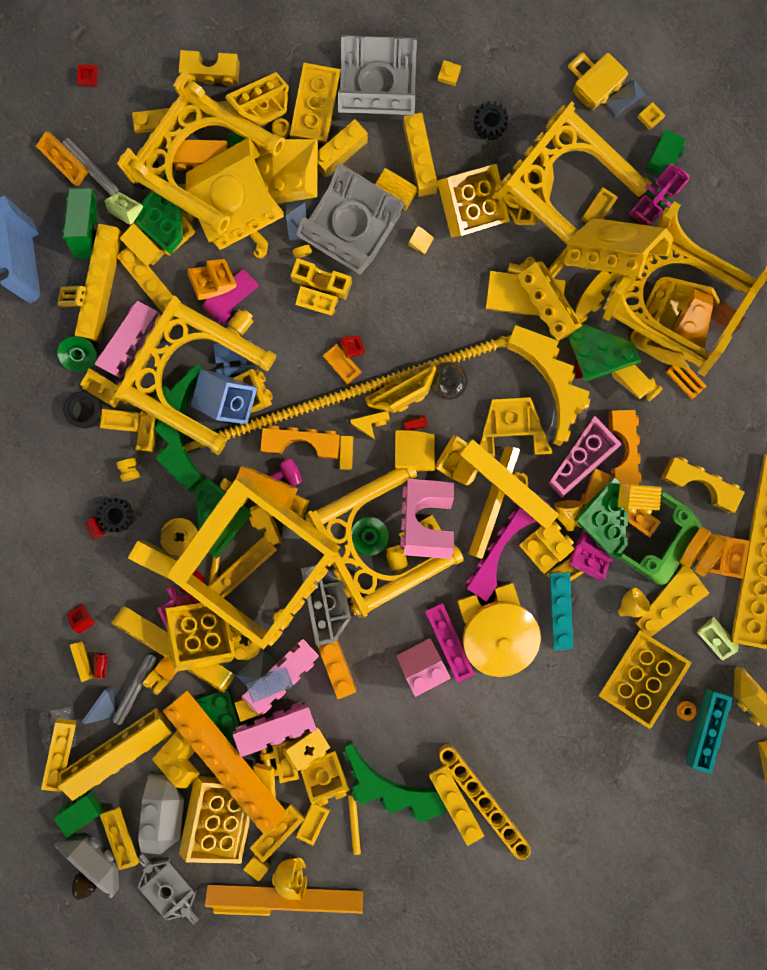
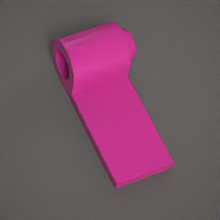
M244 269L233 277L236 282L234 289L208 298L202 305V309L218 324L227 323L232 317V309L259 287V284Z

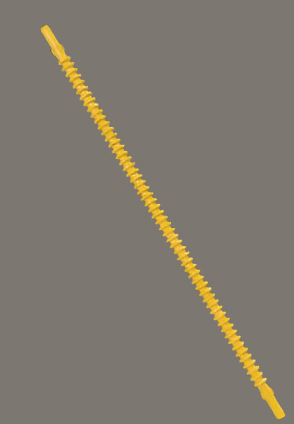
M511 335L507 337L501 336L495 341L491 339V342L486 341V344L481 343L480 346L476 344L474 348L470 346V349L465 348V351L460 350L459 353L455 351L454 355L450 353L449 356L444 355V358L439 357L438 360L434 358L433 364L438 370L439 367L444 368V365L449 366L450 363L454 365L455 361L459 363L460 360L465 361V358L470 359L471 356L475 358L476 354L480 356L481 353L485 354L486 351L491 352V349L495 351L498 347H507ZM418 364L417 367L413 365L412 369L408 367V370L402 369V372L397 371V374L393 372L391 376L387 374V377L376 378V381L372 379L370 383L366 381V384L361 383V386L355 385V388L351 386L349 390L345 388V391L340 390V393L335 392L334 395L330 393L328 397L324 395V398L319 397V400L314 399L313 402L309 400L307 404L303 402V405L298 404V407L293 406L292 409L288 407L286 411L282 409V412L277 411V414L272 413L271 416L267 414L265 418L261 416V419L256 418V421L251 420L250 423L245 425H235V428L230 427L229 430L225 428L224 432L220 430L217 434H221L230 440V437L235 438V435L240 436L241 433L245 435L246 431L251 433V430L256 431V428L261 429L262 426L266 428L267 424L272 425L273 422L277 424V421L288 420V417L292 419L294 415L298 417V414L309 413V410L313 412L315 408L319 410V407L324 408V405L329 406L330 403L334 405L336 401L340 403V400L345 401V398L350 399L351 396L355 398L357 394L361 396V393L366 394V391L371 392L372 389L376 391V388L379 387L381 389L382 386L394 382L422 365ZM197 441L185 444L183 449L190 451L199 447L202 449L205 446Z

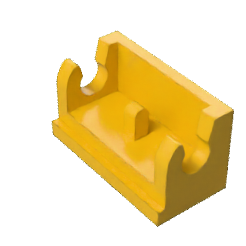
M135 223L120 237L125 245L146 266L149 264L153 266L166 254L160 245Z
M300 286L295 305L332 316L335 313V306L338 303L339 297Z
M89 368L80 384L83 386L82 388L116 408L121 401L114 396L117 385Z
M140 411L139 431L135 450L156 453L158 433L154 428L157 426L156 423L159 419L144 411Z

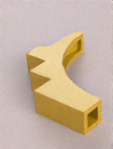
M515 325L507 349L521 355L532 363L549 385L557 412V427L553 444L561 446L564 441H568L571 433L568 428L570 424H574L577 413L580 414L583 409L587 410L591 400L588 398L590 391L571 385L575 373H572L574 366L556 360L560 349L557 348L559 341Z

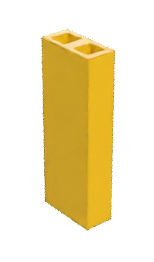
M341 436L340 470H352L353 436Z

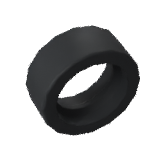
M80 391L71 394L66 399L63 412L70 424L86 429L92 428L101 420L103 406L100 400L93 394ZM80 399H87L94 405L93 416L87 421L77 420L72 412L74 404Z

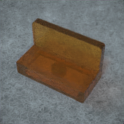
M719 298V305L713 303L711 319L725 329L736 310ZM744 316L742 317V319H741L740 322L738 323V325H737V327L735 328V330L733 331V333H735L736 331H738V330L742 327V326H741V323H742V322L744 321V319H745Z

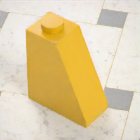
M137 541L128 559L168 578L167 575L179 560L148 541Z

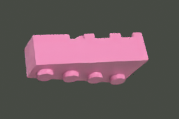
M137 301L131 306L129 314L95 365L124 380L126 369L133 365L136 360L135 355L137 351L143 348L147 334L149 332L152 333L155 328L156 319L162 315L158 311Z
M302 639L241 698L256 714L260 712L266 713L272 707L270 703L275 698L279 700L286 693L285 688L290 684L293 686L300 679L299 675L303 671L308 672L315 665L313 662L319 655Z

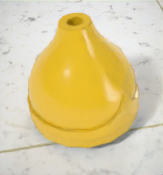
M564 500L555 503L554 510L559 514L557 519L564 525L567 531H573L577 524L574 519L584 509L583 502Z
M632 588L623 596L618 613L620 616L638 618L650 613L651 606L642 591L638 588Z

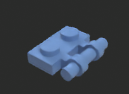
M214 344L216 364H224V368L216 369L217 373L231 377L233 374H241L250 369H255V364L247 365V359L220 344ZM241 361V366H230V363Z

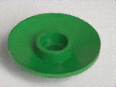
M68 337L60 343L57 350L58 359L61 364L74 372H85L89 368L91 369L97 360V352L94 345L83 337Z
M362 518L354 524L351 530L354 548L363 555L372 556L384 550L389 540L387 527L377 518ZM367 533L373 534L372 540L366 538Z

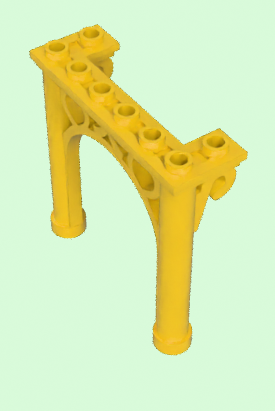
M184 70L173 84L179 95L177 100L172 103L167 114L160 120L154 132L149 135L148 140L139 149L137 155L135 156L132 150L127 148L125 153L120 156L117 165L133 184L135 182L141 183L208 224L215 232L222 234L229 226L230 217L185 191L175 183L172 174V163L178 147L191 133L207 126L226 127L245 139L249 137L255 145L274 156H278L283 150L285 139L277 134L273 135L206 96L205 91L197 83L193 82L188 72ZM203 111L211 117L203 118L201 112ZM192 112L197 113L196 121L188 124L184 123L188 114ZM179 124H180L181 127L183 128L182 130H181L180 128H179L178 130H176V128L179 126ZM166 142L167 145L165 148L167 149V153L165 152V150H162ZM158 157H165L164 165L158 168L152 167ZM166 173L169 182L165 181L157 175H162Z
M572 101L567 106L562 105L552 115L545 126L546 132H541L534 140L536 142L535 146L531 145L523 154L526 156L524 160H518L513 166L515 171L512 174L508 173L494 188L496 192L492 196L494 200L496 198L500 200L503 197L504 201L512 208H519L520 205L523 206L568 246L570 244L567 241L578 230L553 207L547 193L548 173L552 164L559 156L570 151H584L592 154L637 197L646 192L647 188L645 187L647 184L650 186L652 184L647 177L644 178L574 112L576 108L573 107L575 103ZM559 137H560L562 140L567 141V142H570V143H569L568 145L562 144V143L560 142V140H559ZM551 139L555 147L552 150L546 148ZM539 156L541 159V166L531 165L534 162V160ZM531 171L538 174V184L534 185L528 181V174ZM539 189L540 197L537 196L533 191Z
M173 296L172 299L166 302L165 311L162 316H158L156 319L155 328L152 333L149 332L147 334L143 348L137 351L135 355L136 360L133 365L126 369L125 378L122 383L120 382L116 386L114 396L126 404L130 403L210 448L214 454L219 455L228 439L175 410L165 399L162 390V374L168 359L180 346L197 339H208L217 342L265 371H268L273 365L276 354L271 351H265L182 304L178 297ZM187 324L202 333L189 334ZM176 325H181L183 327V337L177 340L171 339L170 331ZM164 336L172 344L170 347L166 345L161 349H157ZM152 356L155 358L154 367L157 368L156 371L146 368ZM152 373L155 377V384L149 388H143L141 380L145 374ZM157 391L161 403L146 394Z
M415 468L394 469L317 511H309L304 516L306 522L334 543L341 544L345 541L347 542V545H344V555L342 557L339 555L333 563L335 567L333 572L338 581L342 580L345 586L343 588L347 598L351 597L352 599L350 600L352 605L349 607L353 615H357L359 618L368 616L367 613L451 565H457L464 560L459 548L454 544L451 559L431 557L400 575L387 576L370 569L356 553L352 542L351 528L357 511L364 504L407 482L408 479L416 478L417 472ZM352 510L347 523L341 519H336L340 515ZM338 523L346 528L343 539L334 538L330 530L332 524ZM345 564H351L355 568L359 566L362 570H358L352 579ZM361 573L368 574L372 578V585L368 590L362 589L358 583V576ZM377 579L391 581L375 590Z

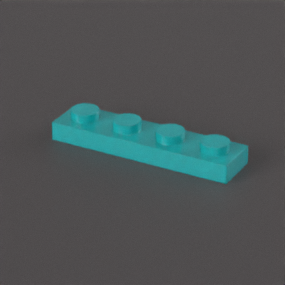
M550 572L553 649H574L570 572Z

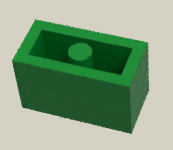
M666 129L661 135L645 170L660 176L669 164L678 165L676 160L678 157L681 158L686 149L683 146L686 138Z
M91 791L76 798L75 803L69 806L67 803L58 809L59 814L54 817V820L67 838L98 817L104 811V808Z

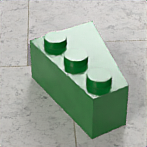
M92 188L69 189L68 197L65 199L67 212L64 213L65 229H62V238L66 240L75 259H91L96 234H94V224H97V199Z

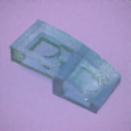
M286 667L246 684L253 703L294 686Z

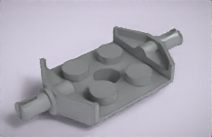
M141 854L138 857V861L144 867V873L138 885L139 890L165 920L179 917L184 918L186 916L194 925L199 920L191 909L197 889L194 891L170 864V858L152 863L144 854ZM168 887L171 890V895H163L161 889Z

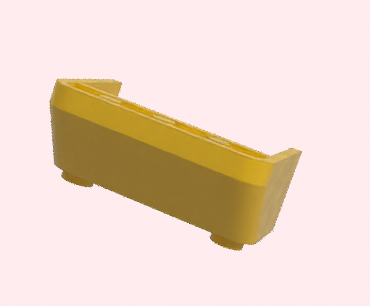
M662 277L656 282L645 306L658 323L671 330L680 310H683L694 289L713 296L714 304L719 305L720 300L713 287L671 277ZM633 330L630 339L636 348L660 362L689 369V365L682 354L672 352Z

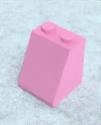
M431 638L396 655L415 697L451 679Z

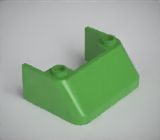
M665 492L661 493L660 500L674 510L672 519L679 527L659 558L648 555L638 564L625 554H620L617 559L659 585L666 584L680 565V560L685 550L702 527L701 522L688 507Z

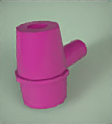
M292 458L283 460L279 464L281 471L271 475V477L278 480L285 477L289 485L292 486L303 481L298 466H296Z

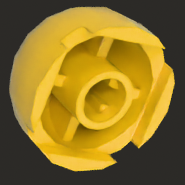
M291 858L284 860L279 864L272 876V883L276 891L287 900H301L300 897L305 895L307 875L303 877L302 868L306 869L303 859Z

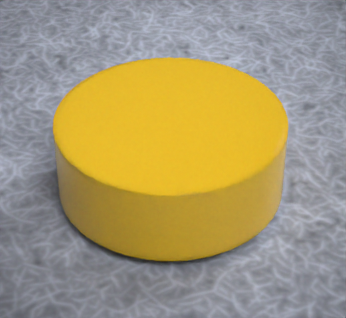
M279 118L272 123L273 135L277 134L284 139L290 135L291 128L286 119Z
M310 245L295 248L292 252L294 258H302L312 254V249Z

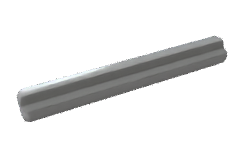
M69 138L62 141V144L111 196L119 192V189Z
M147 654L112 719L114 723L118 725L123 724L143 686L144 680L151 672L157 660L155 655Z

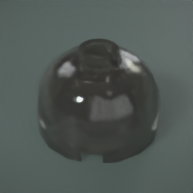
M446 361L439 363L430 388L441 399H457L467 389L468 380L466 372L455 362Z

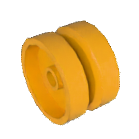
M704 527L698 530L680 560V564L690 568L698 559L695 572L702 577H705L711 567H714L727 540L720 536H716L710 544H707L711 537V531Z

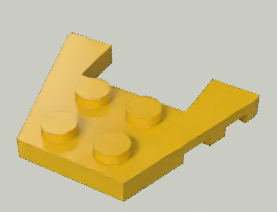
M531 397L493 399L491 401L480 446L491 456L495 457L494 437L528 435L533 436L534 455L552 454V449L548 444L546 434L542 429Z

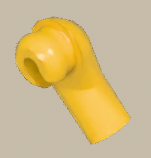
M256 231L250 235L256 243L254 255L257 258H264L267 254L268 242Z

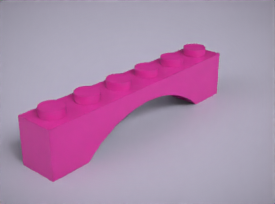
M520 507L517 510L513 509L507 519L510 521L506 527L503 525L497 533L499 536L497 541L490 543L486 550L489 553L485 559L479 560L476 565L477 571L474 575L471 573L465 582L468 584L466 589L486 602L497 587V564L505 544L520 529L536 522Z

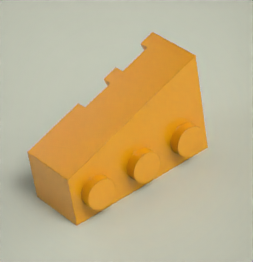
M694 289L671 331L704 350L713 309V296Z

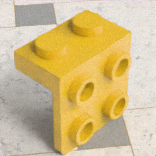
M453 435L436 462L435 468L450 479L468 486L474 481L478 471L459 455L467 443L458 436Z

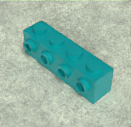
M706 689L685 762L691 768L712 774L717 752L721 745L722 734L726 727L727 716L731 709L732 697Z

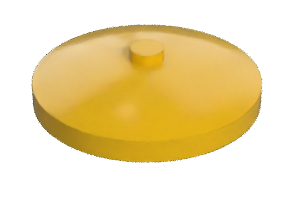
M509 601L489 603L478 609L469 618L463 632V648L470 663L480 672L495 677L510 676L522 671L533 661L540 647V630L532 614L523 606Z

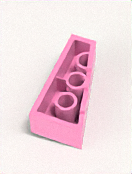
M594 416L549 482V485L563 498L615 452L621 445L620 441Z
M298 702L291 705L292 709L287 711L280 709L273 712V716L267 719L263 716L255 719L254 724L249 726L247 724L237 726L235 728L236 731L233 732V737L240 756L243 757L265 749L267 747L266 744L269 743L271 745L282 743L286 740L285 737L287 736L289 738L299 737L306 729H309L310 732L316 731L317 729L308 705Z

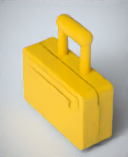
M581 52L568 64V69L579 78L575 83L573 93L592 111L600 104H605L608 97L614 91H619L628 75V71L609 53H606L594 64L585 53ZM583 60L591 67L584 75L576 69Z

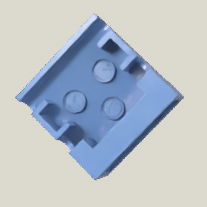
M6 196L0 197V274L8 270L9 275L0 283L30 304L40 297L32 238L39 235L34 222Z

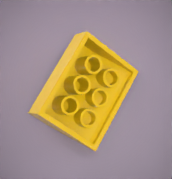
M640 630L599 696L651 729L692 662Z
M197 776L193 782L179 854L185 862H242L250 817L217 777Z

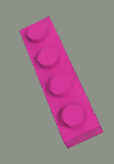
M443 603L426 610L427 617L456 681L459 682L475 675Z

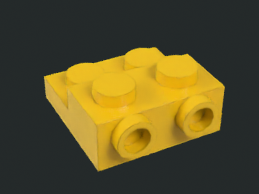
M250 369L234 377L236 380L257 387L250 413L258 412L272 405L270 400L273 397L271 392L265 388L263 382L266 379L261 371Z
M259 505L251 507L250 513L252 516L249 519L253 528L256 527L257 530L266 529L264 535L267 542L272 543V545L284 542L273 516Z
M555 521L548 529H544L540 525L518 545L543 574L574 550L572 547L574 542L569 536H563L559 532L561 527Z
M336 751L328 753L319 759H314L310 762L308 768L301 771L310 802L313 805L323 806L329 803L328 799L332 797L336 799L347 796L346 792L350 791Z

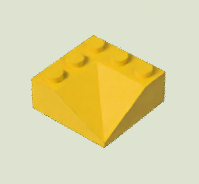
M285 139L284 148L278 156H274L257 146L260 151V156L257 157V167L270 196L277 204L317 197L318 141L316 139Z
M497 164L437 181L451 238L510 221L504 198L502 197L500 200L492 198L496 192L494 188L501 181Z
M197 603L165 609L173 672L231 662L235 658L236 654L229 623L204 604Z

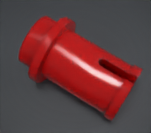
M419 415L420 417L403 421L406 431H414L420 428L425 429L428 426L426 416Z
M97 653L93 658L95 661L94 678H106L107 661H109L108 654Z

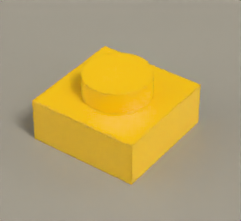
M444 60L438 81L455 86L461 65Z
M652 102L637 118L650 131L666 115Z
M295 495L290 510L303 518L309 500Z

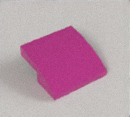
M583 530L574 547L569 565L603 581L606 578L609 563L614 561V559Z

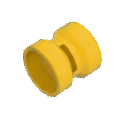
M135 458L116 463L117 468L121 471V482L140 478L139 471L135 467L137 464Z
M153 670L142 685L146 688H151L153 693L159 696L170 681Z

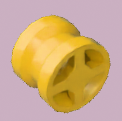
M653 378L649 380L654 387L645 394L648 401L655 398L663 389L655 383Z

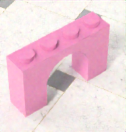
M408 479L407 486H403L402 498H405V502H402V514H405V519L402 518L401 530H404V535H401L400 547H404V555L451 559L454 550V532L425 528L417 521L415 514L424 508L451 509L454 500V483Z

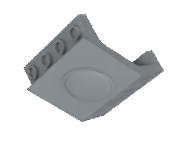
M342 35L338 112L414 115L417 38ZM387 86H392L390 91L383 92Z
M339 163L336 166L327 191L309 219L304 217L300 221L296 236L361 275L374 260L401 216L404 202Z

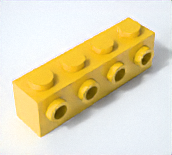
M543 261L535 262L517 276L521 287L529 294L531 303L539 310L540 318L547 323L550 328V334L557 341L567 337L583 326Z

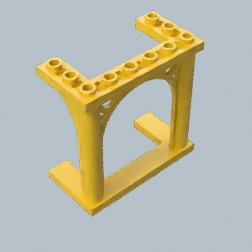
M674 201L670 208L666 206L655 226L666 228L674 238L668 258L663 260L659 255L648 254L644 265L646 269H643L642 272L646 277L636 278L635 276L625 275L621 282L616 281L603 307L605 313L602 318L610 321L613 317L668 350L682 354L684 359L700 367L697 373L705 376L724 352L732 339L733 331L756 294L767 281V265L756 279L696 245L680 227L678 210L681 205ZM673 252H674V255H678L679 257L674 258V257H673ZM653 257L657 261L656 264H651ZM673 263L689 264L745 294L744 299L710 352L664 327L648 312L643 299V288L649 275L656 269ZM635 287L638 289L637 293L632 292ZM633 297L638 299L639 303L628 305L626 299ZM638 309H641V310H642V314H640L638 311H637V312H634V311H636V310H638Z

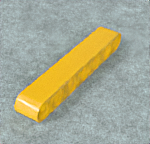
M122 606L111 623L171 660L168 632L129 608ZM219 664L187 670L225 693L235 677L232 672Z
M450 744L442 745L438 751L442 764H446L453 778L513 855L520 860L528 858L531 850L525 837L457 750ZM447 750L453 752L452 757L449 759L442 756ZM458 766L465 768L462 774L455 773V769ZM468 783H477L474 789L467 788ZM483 797L489 799L488 803L485 805H481L479 803L480 799ZM494 813L501 814L498 820L491 819ZM506 829L513 830L509 836L504 835V831ZM518 845H525V848L522 851L516 850V847Z

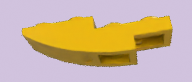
M605 271L597 275L586 288L574 309V313L581 324L589 318L587 314L590 311L595 313L603 306L601 304L605 299L603 295L612 289L611 284L613 282H620L624 277L623 275H618L617 273L609 274Z

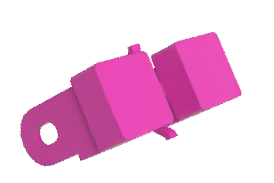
M672 163L669 164L654 182L661 191L658 193L647 184L645 188L650 190L656 197L651 200L647 195L642 196L631 209L629 215L639 224L651 226L663 212L662 208L656 203L661 200L670 208L672 204L663 196L665 193L670 197L676 196L690 180V176L679 166Z

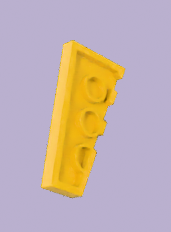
M681 565L678 572L669 580L670 582L650 604V613L637 619L635 624L642 632L652 637L709 594L691 568Z

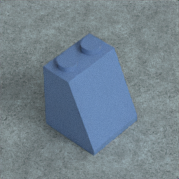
M200 369L191 406L215 420L247 424L257 387L217 372Z

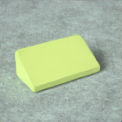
M120 192L104 200L108 212L129 225L135 221L143 208L142 204Z
M714 617L697 630L700 637L722 661L738 652L739 645L731 641L729 633Z

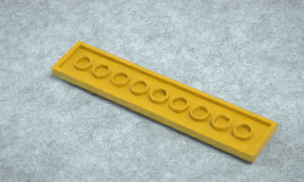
M766 453L763 456L748 540L750 545L744 579H741L731 634V641L733 643L767 649Z

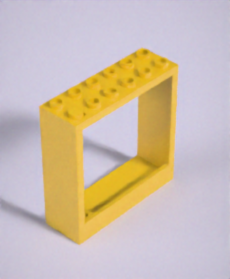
M245 476L235 479L167 577L264 650L267 645L272 646L281 636L282 631L294 618L291 614L295 615L305 603L303 598L307 599L317 587L314 583H319L328 572L327 565L330 567L339 557L338 550L341 547ZM248 498L324 554L268 632L192 575Z

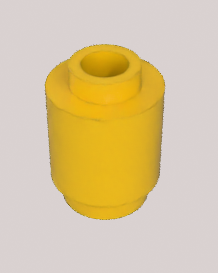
M238 309L227 323V329L239 336H243L254 322L251 319L253 316L245 309L243 311Z
M400 545L387 548L386 557L390 572L394 571L395 574L406 572L405 568L409 567L406 555H404V549Z

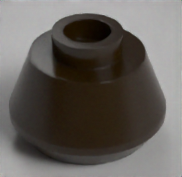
M79 872L73 880L72 895L76 900L91 896L92 892L96 890V885L82 872Z

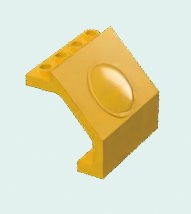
M249 137L186 173V191L230 217L229 226L222 234L215 232L211 226L199 220L208 242L212 241L220 250L284 217L282 209L270 196L255 162V159L260 156V151Z
M592 218L567 241L570 245L564 264L582 269H594L641 278L648 254L668 257L674 238L666 228Z

